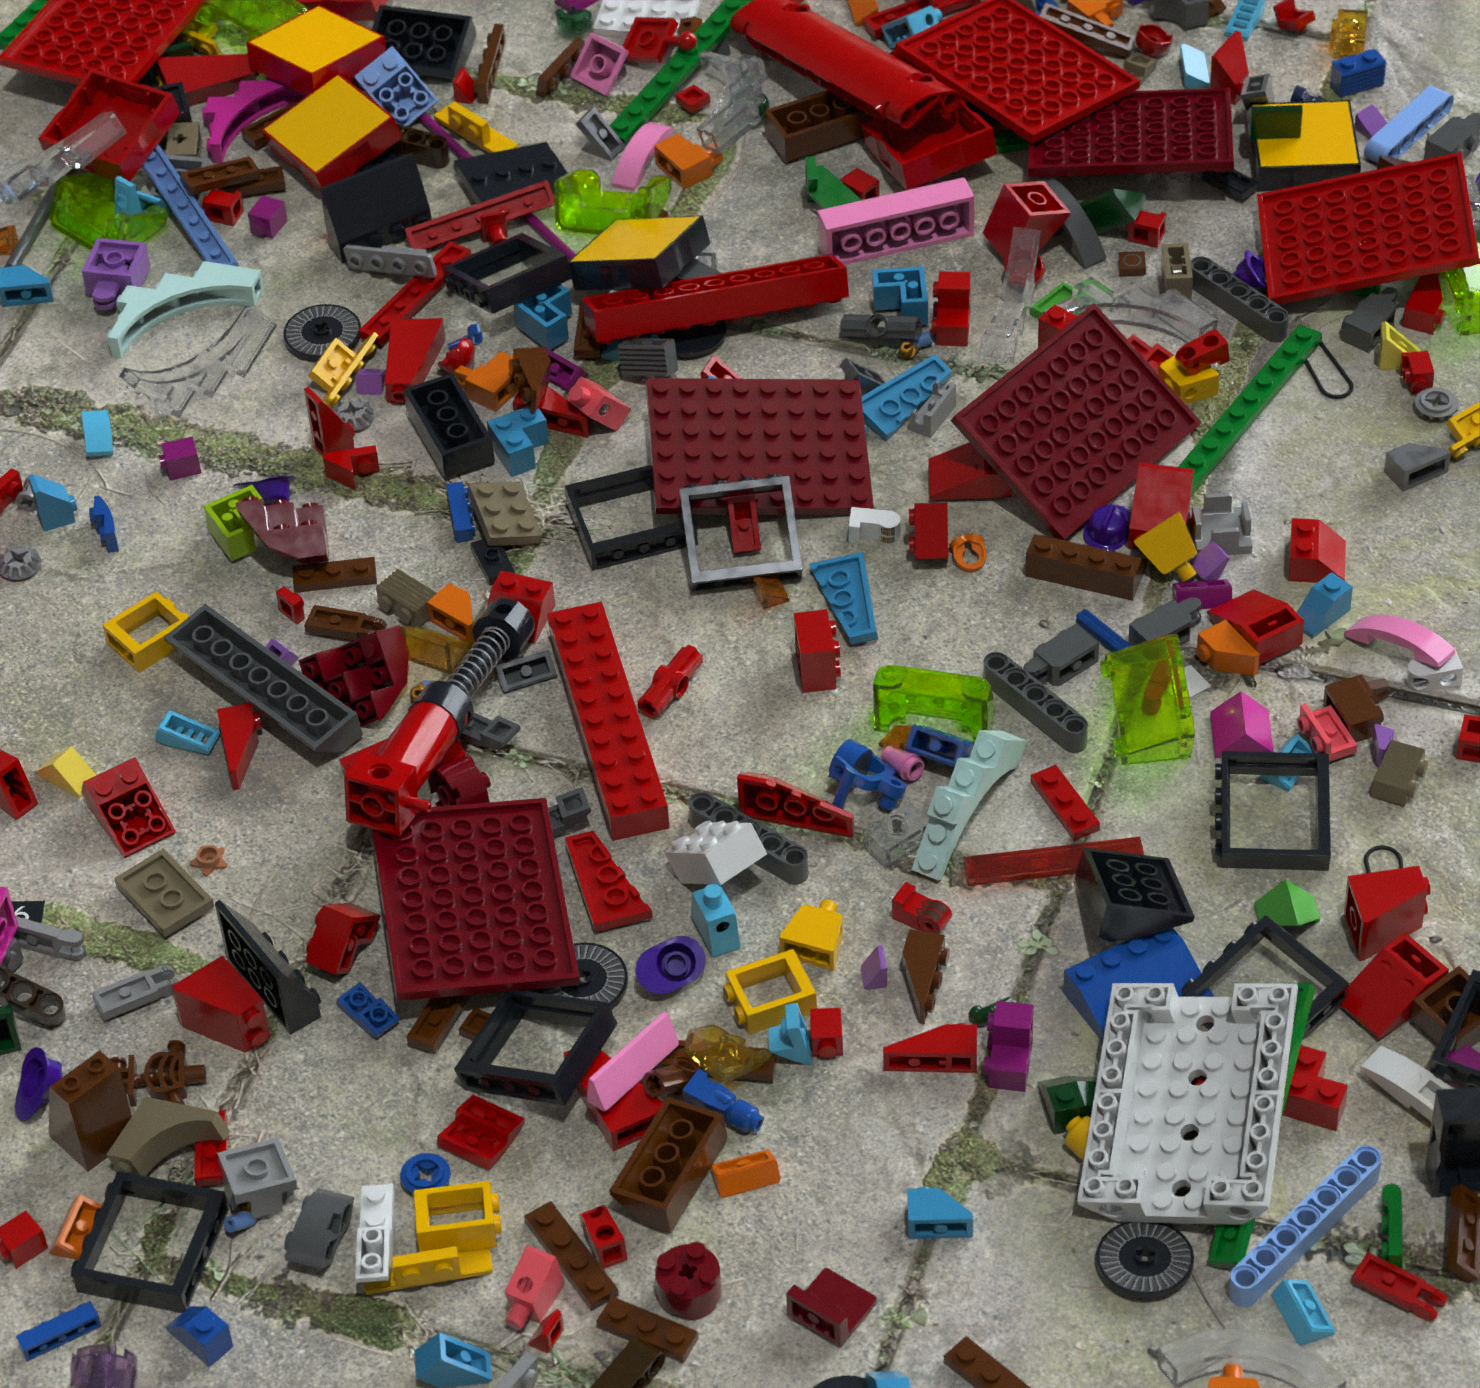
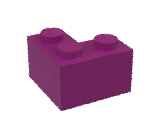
M996 1001L995 1013H989L987 1031L990 1032L988 1033L987 1050L991 1051V1057L985 1056L983 1075H989L988 1088L1026 1092L1033 1046V1004Z

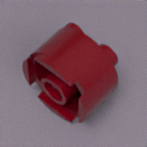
M469 754L435 768L428 777L431 794L436 792L440 800L435 803L436 806L490 802L487 791L491 787L490 779L484 771L480 772L473 758Z
M701 1242L679 1245L659 1255L656 1261L655 1277L657 1296L661 1308L671 1316L673 1314L682 1316L683 1320L688 1321L698 1320L711 1314L717 1307V1303L722 1295L720 1265L716 1256L706 1249L705 1245Z

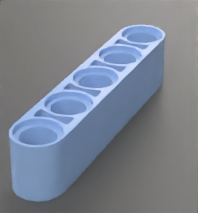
M1428 86L1370 138L1365 146L1364 156L1377 163L1380 155L1398 159L1450 111L1454 102V96L1434 86Z

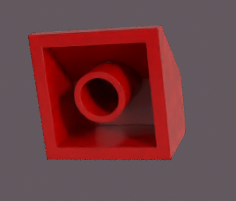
M1292 518L1288 581L1318 583L1331 572L1345 581L1346 540L1321 520Z
M500 571L490 590L488 605L498 598L520 602L529 610L534 619L535 629L528 643L535 644L548 620L547 613L552 612L555 607L553 582Z

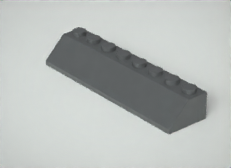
M206 604L164 637L168 644L315 752H343L363 735L358 715L355 711Z

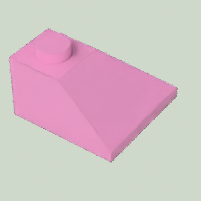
M590 32L570 77L608 96L629 51L604 37Z

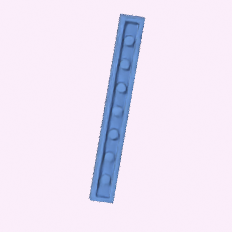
M158 144L142 167L205 261L239 267L238 262L193 195H190L181 183L179 174Z

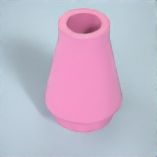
M892 746L886 747L882 752L881 760L893 767L903 780L914 781L921 776L924 770V762L919 755L895 749Z

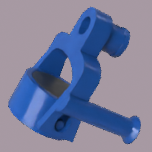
M848 739L838 748L830 763L828 777L840 782L832 804L843 809L850 788L858 787L865 791L878 790L882 792L878 804L885 809L896 810L897 803L904 796L907 785L894 776L896 770L882 761L871 749L853 739ZM868 771L876 773L875 775H866Z

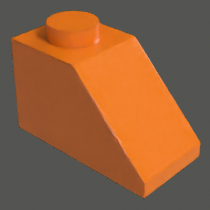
M448 583L427 602L429 620L468 644L473 645L475 643L472 633L474 623L470 594L466 590Z
M1227 620L1198 633L1196 653L1200 660L1206 662L1213 670L1251 676L1258 674L1260 654Z

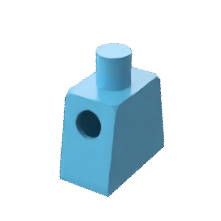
M928 6L882 25L881 28L891 49L895 47L896 43L942 21L943 16L939 9H933L932 6ZM905 25L908 26L910 31L909 33L905 31Z
M709 884L703 889L694 891L692 893L691 917L712 958L741 949L736 914L722 886ZM717 925L719 927L722 926L723 932L716 931Z

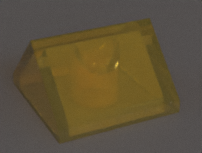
M400 626L409 650L408 661L450 675L453 674L454 669L458 667V664L473 645L471 642L426 627Z

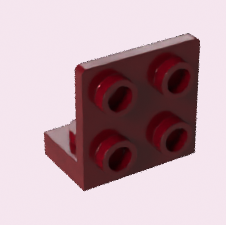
M824 1268L806 1290L793 1285L786 1293L787 1315L840 1347L877 1304V1297L829 1268Z

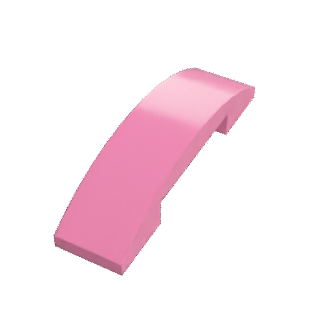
M653 122L643 125L635 133L624 150L611 182L612 186L635 192L645 177L644 168L654 154V145L669 138L674 132V127Z
M1366 616L1359 619L1344 632L1345 637L1366 644L1378 638L1414 650L1415 660L1438 668L1455 655V649L1442 637L1418 623L1397 616Z

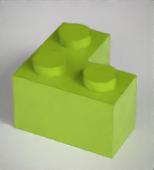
M253 485L203 506L208 530L231 561L256 551L253 532L240 517L236 509V502H242L243 498L255 496L258 499H263Z

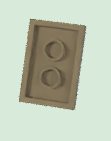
M521 482L468 484L467 494L488 546L541 544L543 535Z
M164 848L114 878L116 886L164 937H167L214 908L213 899Z

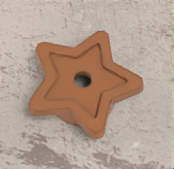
M212 845L201 846L197 851L196 858L189 863L192 867L201 868L204 876L207 877L214 869L227 868V863L222 859L225 848H217Z

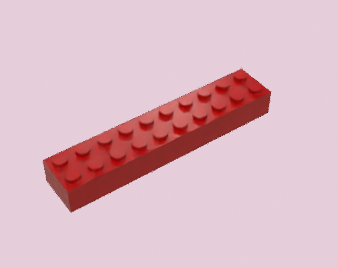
M833 254L669 282L664 288L628 289L583 297L584 324L586 330L596 342L610 344L618 338L637 339L641 337V334L646 333L660 335L664 334L666 330L674 328L676 330H687L691 328V325L701 324L703 326H710L716 324V321L719 320L738 321L742 316L747 315L760 317L766 315L767 312L775 310L777 312H788L792 310V307L811 308L820 302L838 303L842 298L849 297L847 267Z
M602 601L547 613L551 642L612 840L615 841L669 829L668 805Z

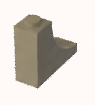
M145 1097L106 1155L113 1164V1169L116 1173L121 1171L146 1176L158 1162L177 1149L199 1141H224L230 1130L218 1111Z

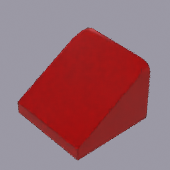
M461 68L452 82L454 100L459 103L472 104L478 95L474 93V80L465 68Z
M556 1309L542 1320L528 1342L530 1347L547 1354L551 1351L564 1331L561 1310Z

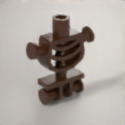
M179 1040L168 1042L167 1049L169 1052L153 1054L145 1065L144 1074H137L135 1055H128V1068H126L127 1061L124 1058H110L120 1069L126 1095L128 1094L131 1107L137 1106V1086L141 1085L147 1087L151 1098L185 1105L182 1099L187 1098V1084L206 1083L207 1081L205 1064L187 1066L185 1053H183L185 1052L186 1045ZM153 1084H160L161 1088L155 1087Z

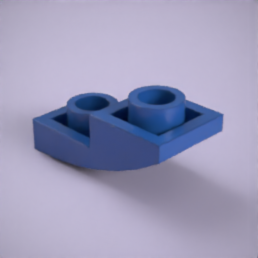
M94 496V507L89 508L91 524H96L98 535L100 534L101 542H106L108 553L119 552V543L111 511L100 496Z
M361 982L337 998V1006L358 1026L375 1038L400 1021L397 1014L381 997L376 999Z

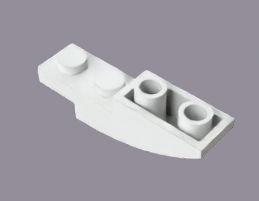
M1380 1046L1360 1067L1365 1074L1408 1110L1413 1106L1431 1122L1436 1090L1452 1089L1417 1063L1383 1046Z
M393 1184L361 1186L360 1228H357L356 1283L386 1281L390 1278L396 1231L394 1219L395 1190Z

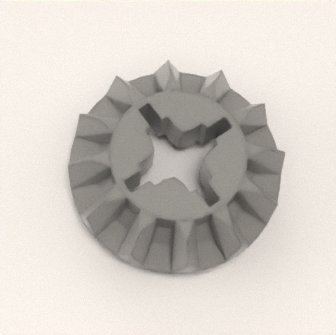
M1433 387L1424 389L1415 398V410L1420 412L1421 417L1429 416L1431 421L1434 418L1443 421L1445 417L1452 418L1454 412H1457L1458 399L1452 392L1443 388ZM1437 401H1439L1440 405L1438 407H1433L1437 403Z
M360 398L355 401L348 399L345 403L339 402L338 407L332 408L345 423L349 422L354 431L367 427L374 417L373 408L370 407L369 402H362ZM353 411H354V413H355L354 418H352V416L349 414V412H353Z
M16 545L15 549L12 550L6 548L5 554H0V574L7 579L21 580L35 574L41 566V558L37 549H31L29 545H25L23 548ZM14 560H23L24 564H22L21 562L19 563L18 561L14 562Z

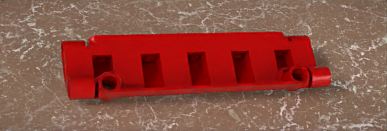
M754 0L739 9L730 20V28L745 37L753 48L879 121L888 119L899 127L908 129L934 105L946 112H952L960 103V94L937 81L933 74L921 72L812 11L808 4H799L794 0Z

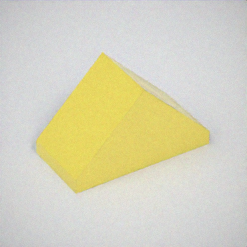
M1385 321L1381 324L1379 367L1381 370H1400L1401 354L1417 352L1420 349Z
M72 746L55 753L36 771L38 776L79 799L83 796L81 793L83 781L96 776Z

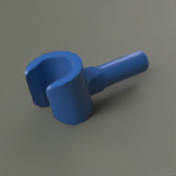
M478 324L470 325L467 328L468 335L462 338L467 337L472 340L474 345H479L483 339L480 326ZM462 338L447 344L449 350L457 347Z

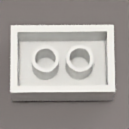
M710 820L699 824L695 828L696 832L689 837L683 836L672 843L673 847L665 852L680 883L722 885L767 855L751 823H739L738 821L725 823V821L711 822Z

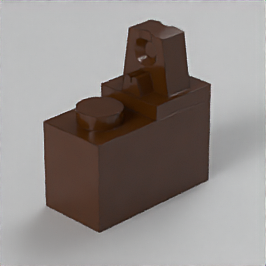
M1361 674L1326 685L1323 706L1331 705L1355 742L1372 738L1374 725H1381L1384 721L1382 709L1380 706H1376V704L1389 697L1390 686L1385 678L1366 681Z

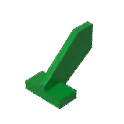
M816 156L805 157L807 202H816L822 210L862 201L823 165L816 166Z

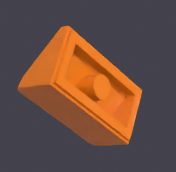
M847 0L855 26L863 25V17L879 12L876 0Z
M768 1149L712 1164L710 1167L721 1198L776 1184L781 1180L777 1160Z
M79 1193L71 1203L49 1253L55 1256L78 1260L82 1252L84 1237L87 1233L90 1234L94 1225L95 1212L102 1205Z

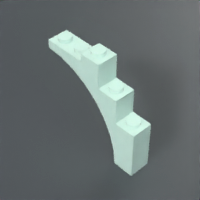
M203 261L193 277L165 273L155 289L127 285L122 295L120 294L117 298L116 305L120 313L117 316L116 324L107 334V344L110 346L112 357L122 358L131 344L143 333L177 314L215 305L236 304L255 306L264 291L261 270Z
M979 730L970 758H958L949 785L936 786L927 812L930 817L911 870L936 880H942L949 859L970 816L990 787L1009 770L1019 767L1027 740L1004 731Z

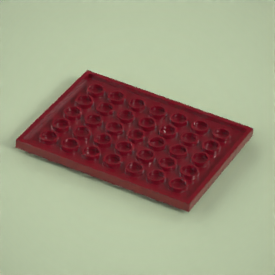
M1230 88L1134 91L1034 143L1029 142L1028 177L1046 178L1048 176H1061L1068 178L1074 175L1095 177L1103 174L1121 176L1133 173L1148 175L1150 173L1174 174L1176 172L1200 173L1202 171L1222 173L1234 170Z
M1095 303L950 420L1055 538L1062 540L1068 538L1088 521L1097 508L1108 504L1135 481L1139 463L1155 464L1202 423Z
M646 378L655 514H681L679 489L684 488L688 484L705 486L719 480H725L728 483L739 482L741 478L745 477L764 479L771 474L789 476L795 515H850L851 507L874 509L860 379ZM782 491L751 494L755 495L757 515H785ZM742 495V496H734V497H743V496H751V495ZM734 497L689 502L692 514H728L727 498Z
M546 798L431 807L428 813L418 811L400 837L371 829L396 1001L579 985V970Z

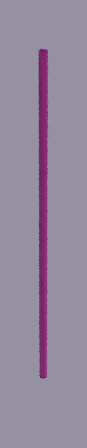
M426 112L418 118L434 134L444 136L447 139L448 147L460 159L473 157ZM533 213L523 217L556 250L566 254L568 261L576 255Z

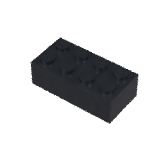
M453 373L403 389L406 412L445 479L495 462L492 438Z

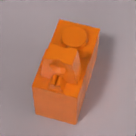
M1067 0V11L1113 28L1111 20L1122 15L1123 0Z
M679 133L654 145L655 165L684 190L713 176L712 168L723 161V149L718 144L701 148L698 144L693 145Z
M502 351L493 359H490L485 366L480 364L475 370L460 366L454 371V375L460 386L466 391L468 399L494 412H497L519 391L515 385L514 375L509 373V360L513 359V356Z

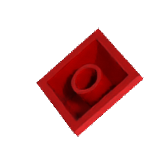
M1238 30L1211 57L1210 88H1230L1231 104L1236 105L1241 100V91L1245 77H1249L1241 31Z

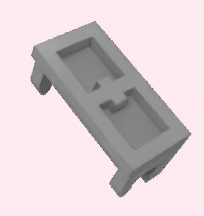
M937 380L932 386V395L918 413L916 409L911 412L907 430L932 438L956 406V384L949 382L946 392L940 389V381Z

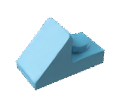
M798 1003L785 1005L786 1018L781 1019L780 1026L771 1027L768 1030L769 1050L775 1055L805 1065L813 1064L811 1037Z

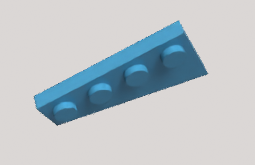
M936 354L932 355L861 396L864 420L886 442L909 420V416L914 409L918 411L932 395V386L937 380L940 381L941 388L951 378L952 370Z
M863 552L809 563L813 576L850 644L854 645L877 640L878 633Z

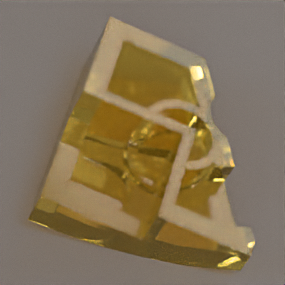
M714 1024L689 1029L684 1046V1051L720 1083H725L750 1073L766 1063L772 1054L767 1048L755 1051L746 1047L747 1039L738 1035H732Z

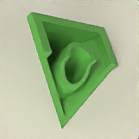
M1284 880L1254 902L1258 921L1267 915L1280 927L1300 926L1311 921L1314 923L1320 922L1314 895L1288 880Z

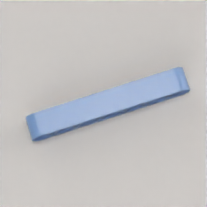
M1369 1145L1356 1148L1233 1268L1230 1275L1229 1297L1234 1304L1248 1307L1258 1301L1378 1182L1382 1156L1377 1148Z

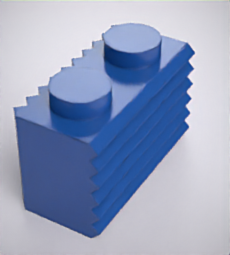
M1376 49L1366 50L1363 53H1359V55L1345 56L1341 60H1333L1330 87L1339 97L1385 84L1386 60Z
M916 723L911 727L905 750L955 767L958 758H970L974 743L941 730H936V728Z

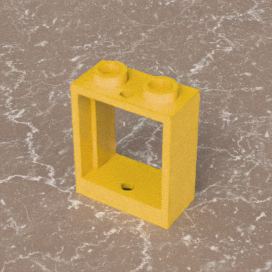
M156 591L102 624L107 645L140 673L176 650L164 640V637L189 616L185 612L181 613L169 598L165 599ZM158 615H161L171 624V626L142 644L137 643L129 635V633Z
M794 949L725 971L726 984L722 986L724 996L728 1003L733 1002L735 1018L739 1025L744 1024L749 1035L780 1025L781 1019L786 1018L785 1005L798 1003L802 1016L809 1015L810 1009H817L816 992ZM783 975L786 976L794 994L753 1008L751 1007L743 991L744 988Z
M490 1181L414 1190L419 1252L457 1246V1252L497 1247L496 1234L502 1233L500 1214L494 1215V1213L500 1212L498 1193H492ZM478 1209L485 1210V1219L431 1226L430 1215Z

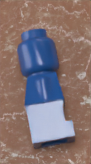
M701 1069L697 1070L682 1090L683 1102L723 1114L724 1122L727 1121L729 1125L744 1133L749 1131L757 1133L763 1124L764 1117L760 1115L757 1107L744 1100L736 1101V1096L720 1082H713L708 1079V1073Z

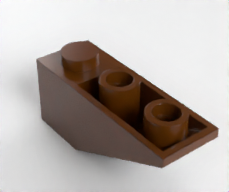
M545 347L513 349V359L509 360V373L514 375L516 388L520 389L522 401L524 404H527L531 414L536 412L549 384L551 360Z
M909 929L902 952L903 973L920 1024H925L927 1014L934 1011L936 995L933 994L935 989L940 990L943 972L940 970L942 966H947L950 949L945 948V935Z

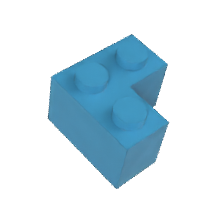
M924 266L872 270L874 310L900 309L901 316L920 317L921 324L928 325V295Z
M562 284L513 305L516 326L540 345L551 350L569 339L567 317L572 314L570 290Z
M527 406L487 421V429L492 438L493 450L511 477L536 468L534 448L549 443L547 420L539 408H537L535 413L531 414Z

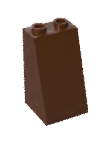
M100 1050L49 1087V1136L89 1172L108 1158L106 1154L132 1117L120 1069Z

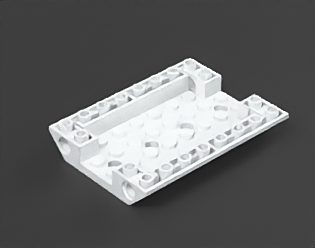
M1173 983L1112 984L1077 1200L1078 1205L1117 1222L1244 1225L1269 1209L1298 991L1297 983H1235L1233 997H1179ZM1206 1022L1214 1023V1026L1209 1031L1199 1030L1200 1026ZM1197 1076L1207 1077L1206 1081L1201 1085L1195 1086L1191 1084L1192 1080ZM1189 1131L1199 1132L1198 1136L1193 1140L1186 1141L1183 1139L1184 1135ZM1187 1186L1191 1188L1186 1196H1175L1176 1190L1180 1187Z

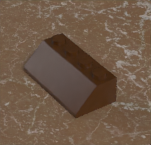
M1034 534L1026 552V577L1131 601L1135 597L1148 565L1147 558Z
M667 1097L609 1190L610 1195L642 1224L671 1233L728 1138L723 1114Z

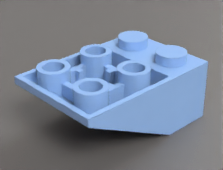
M393 46L354 76L361 90L390 113L397 124L409 126L439 102Z

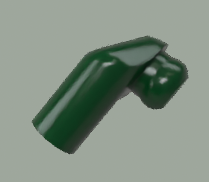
M1006 997L999 1000L1004 1002H1014L1010 997ZM996 1002L984 1008L979 1005L973 1006L968 1013L969 1019L973 1021V1024H977V1026L983 1027L987 1025L989 1013H995Z

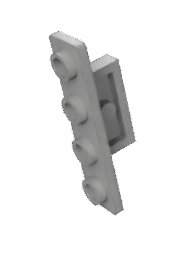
M346 245L343 248L350 269L431 278L437 275L432 255L423 249L384 245L381 248Z

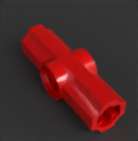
M691 645L682 647L667 666L660 665L657 668L651 686L638 700V708L645 716L651 719L659 717L674 697L679 699L684 695L688 688L689 679L703 663V655L698 652L696 647Z

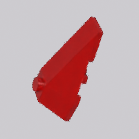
M752 772L738 774L739 811L755 820L853 838L854 814L777 777Z

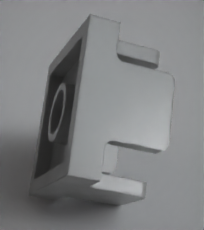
M1230 492L1205 494L1202 510H1199L1198 506H1192V511H1189V523L1197 554L1211 541H1215L1227 555L1252 553L1251 515L1248 502H1242L1241 507L1232 508V495Z
M279 1138L217 1153L218 1163L223 1175V1188L231 1210H236L238 1204L249 1201L252 1218L280 1212L283 1209L282 1193L285 1192L287 1196L293 1195V1190L297 1189L295 1175Z

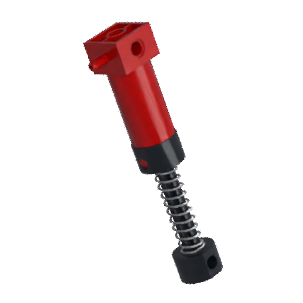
M506 598L493 600L473 626L472 633L475 643L458 664V667L454 669L449 679L431 682L421 691L409 707L407 714L376 755L362 751L344 775L346 822L400 837L418 811L428 813L431 810V802L417 798V792L449 748L459 739L472 721L474 709L470 699L492 672L499 660L507 661L514 659L534 633V619L529 610L520 602Z

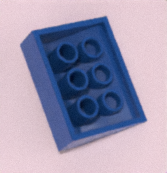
M1174 928L1130 941H1124L1065 969L1063 993L1103 1043L1113 983H1173L1178 996L1181 997V989L1184 984L1191 978L1196 979L1201 974V971L1184 940ZM1209 988L1201 997H1214Z

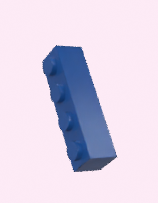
M463 482L446 484L456 543L473 541L472 533H476L474 523H471L473 521L472 511H468L471 510L470 499L466 500V498H469L467 488H464Z
M89 1301L85 1304H80L68 1312L61 1313L51 1320L44 1321L36 1327L23 1331L21 1334L16 1335V1339L22 1354L28 1362L102 1327L97 1311L92 1302Z

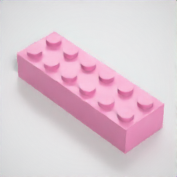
M965 178L818 210L819 251L821 255L833 254L844 265L974 236V195Z

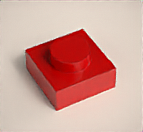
M695 84L675 95L676 103L692 114L711 103L710 95Z
M285 586L277 590L276 597L279 611L296 625L305 620L304 601L301 596L296 592H291Z

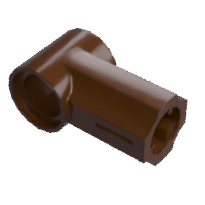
M679 1055L674 1057L671 1066L645 1073L642 1080L645 1086V1093L652 1098L670 1093L683 1097L682 1090L697 1070L700 1069V1065L687 1056Z

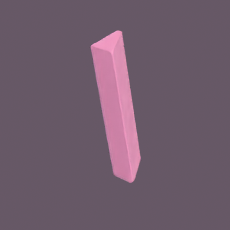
M666 1012L660 1014L589 1078L587 1102L602 1111H607L644 1077L646 1072H650L679 1045L678 1037Z

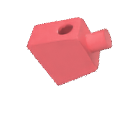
M583 377L577 380L567 396V400L588 417L615 431H618L631 411L630 407L600 384ZM604 404H608L609 406L607 412L601 411V406H603Z
M529 1245L524 1249L505 1289V1296L510 1306V1311L504 1321L510 1327L521 1330L527 1319L535 1322L543 1320L565 1284L556 1256Z

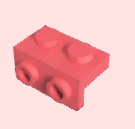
M1307 704L1300 705V715L1297 718V724L1301 733H1306L1310 739L1311 747L1315 753L1329 754V762L1357 753V743L1331 705L1315 711H1311Z

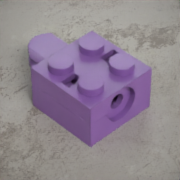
M104 238L96 239L82 269V276L86 294L92 295L94 306L97 309H113L118 296L122 295L127 285L142 286L150 268L146 243Z

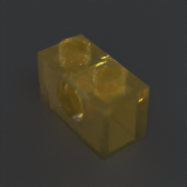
M1338 9L1337 19L1332 18L1329 48L1334 49L1333 59H1341L1345 56H1354L1355 54L1359 55V53L1364 52L1368 11Z

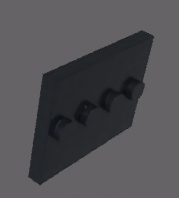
M547 142L454 160V170L476 204L548 180L554 196L575 191L574 181Z

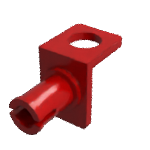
M504 210L480 216V235L483 243L491 241L492 245L506 240L508 233Z

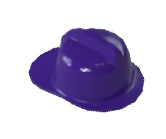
M1249 250L1245 251V258L1237 265L1233 275L1258 292L1267 289L1264 259Z
M280 475L260 481L237 483L233 487L243 489L253 485L267 506L272 505V502L276 500H288L289 502L290 483L295 481V477L292 475Z
M1106 504L1097 508L1084 527L1083 535L1086 543L1089 546L1112 551L1122 547L1129 536L1131 512L1115 504Z
M676 936L661 942L640 955L635 969L637 980L644 989L651 993L665 994L694 981L701 975L706 961L704 949L698 941L689 936Z
M34 1047L30 1049L22 1064L21 1079L15 1100V1114L18 1119L23 1121L30 1119L36 1113L40 1104L49 1103V1087L62 1078L61 1063L47 1058L42 1048Z

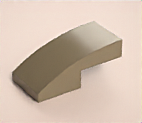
M1136 52L1124 60L1123 70L1139 79L1141 86L1156 67L1158 60Z

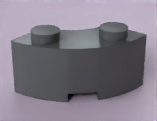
M1146 0V6L1154 19H1171L1180 23L1184 28L1208 24L1209 0Z
M321 1188L314 1191L311 1196L306 1195L303 1199L301 1212L293 1232L289 1231L284 1241V1249L287 1250L285 1260L318 1269L331 1265L339 1240L349 1228L355 1197Z

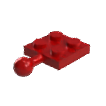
M635 17L622 45L623 48L629 51L624 62L661 64L669 46H679L682 50L689 51L695 48L697 38L689 31L682 32L679 36H673L679 24L675 18Z

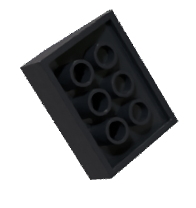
M379 5L372 27L373 31L385 36L386 51L393 46L416 74L450 79L456 77L470 55L477 34L472 16Z
M412 153L320 188L328 244L341 263L347 262L343 250L346 245L381 248L383 245L388 246L407 238L404 229L432 220L428 199L415 157Z
M1083 847L1075 881L1098 938L1109 942L1117 940L1130 941L1194 921L1195 916L1169 858Z
M221 900L216 901L215 907L227 960L263 999L265 1006L291 1035L321 1018L319 1009L321 998L313 987L310 989L307 987L304 977L298 969L293 970L290 967L286 955L282 950L277 951L274 948L270 936L266 932L261 933L254 923Z

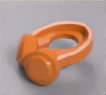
M974 533L967 534L966 536L963 534L950 542L949 547L953 550L954 562L961 570L976 572L985 565L987 553L984 545L985 539L982 536ZM966 543H970L972 551L978 555V561L974 564H967L963 561L962 556L966 551L964 545Z

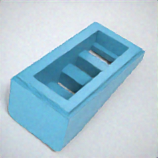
M1239 0L1224 35L1230 37L1238 30L1241 31L1242 40L1248 41L1265 12V0Z
M117 176L115 178V223L118 228L128 234H132L145 226V221L135 185L123 177Z
M169 710L157 728L155 741L163 745L209 755L220 737L221 731ZM193 734L198 735L196 739L191 738ZM203 737L209 738L206 744L201 742Z

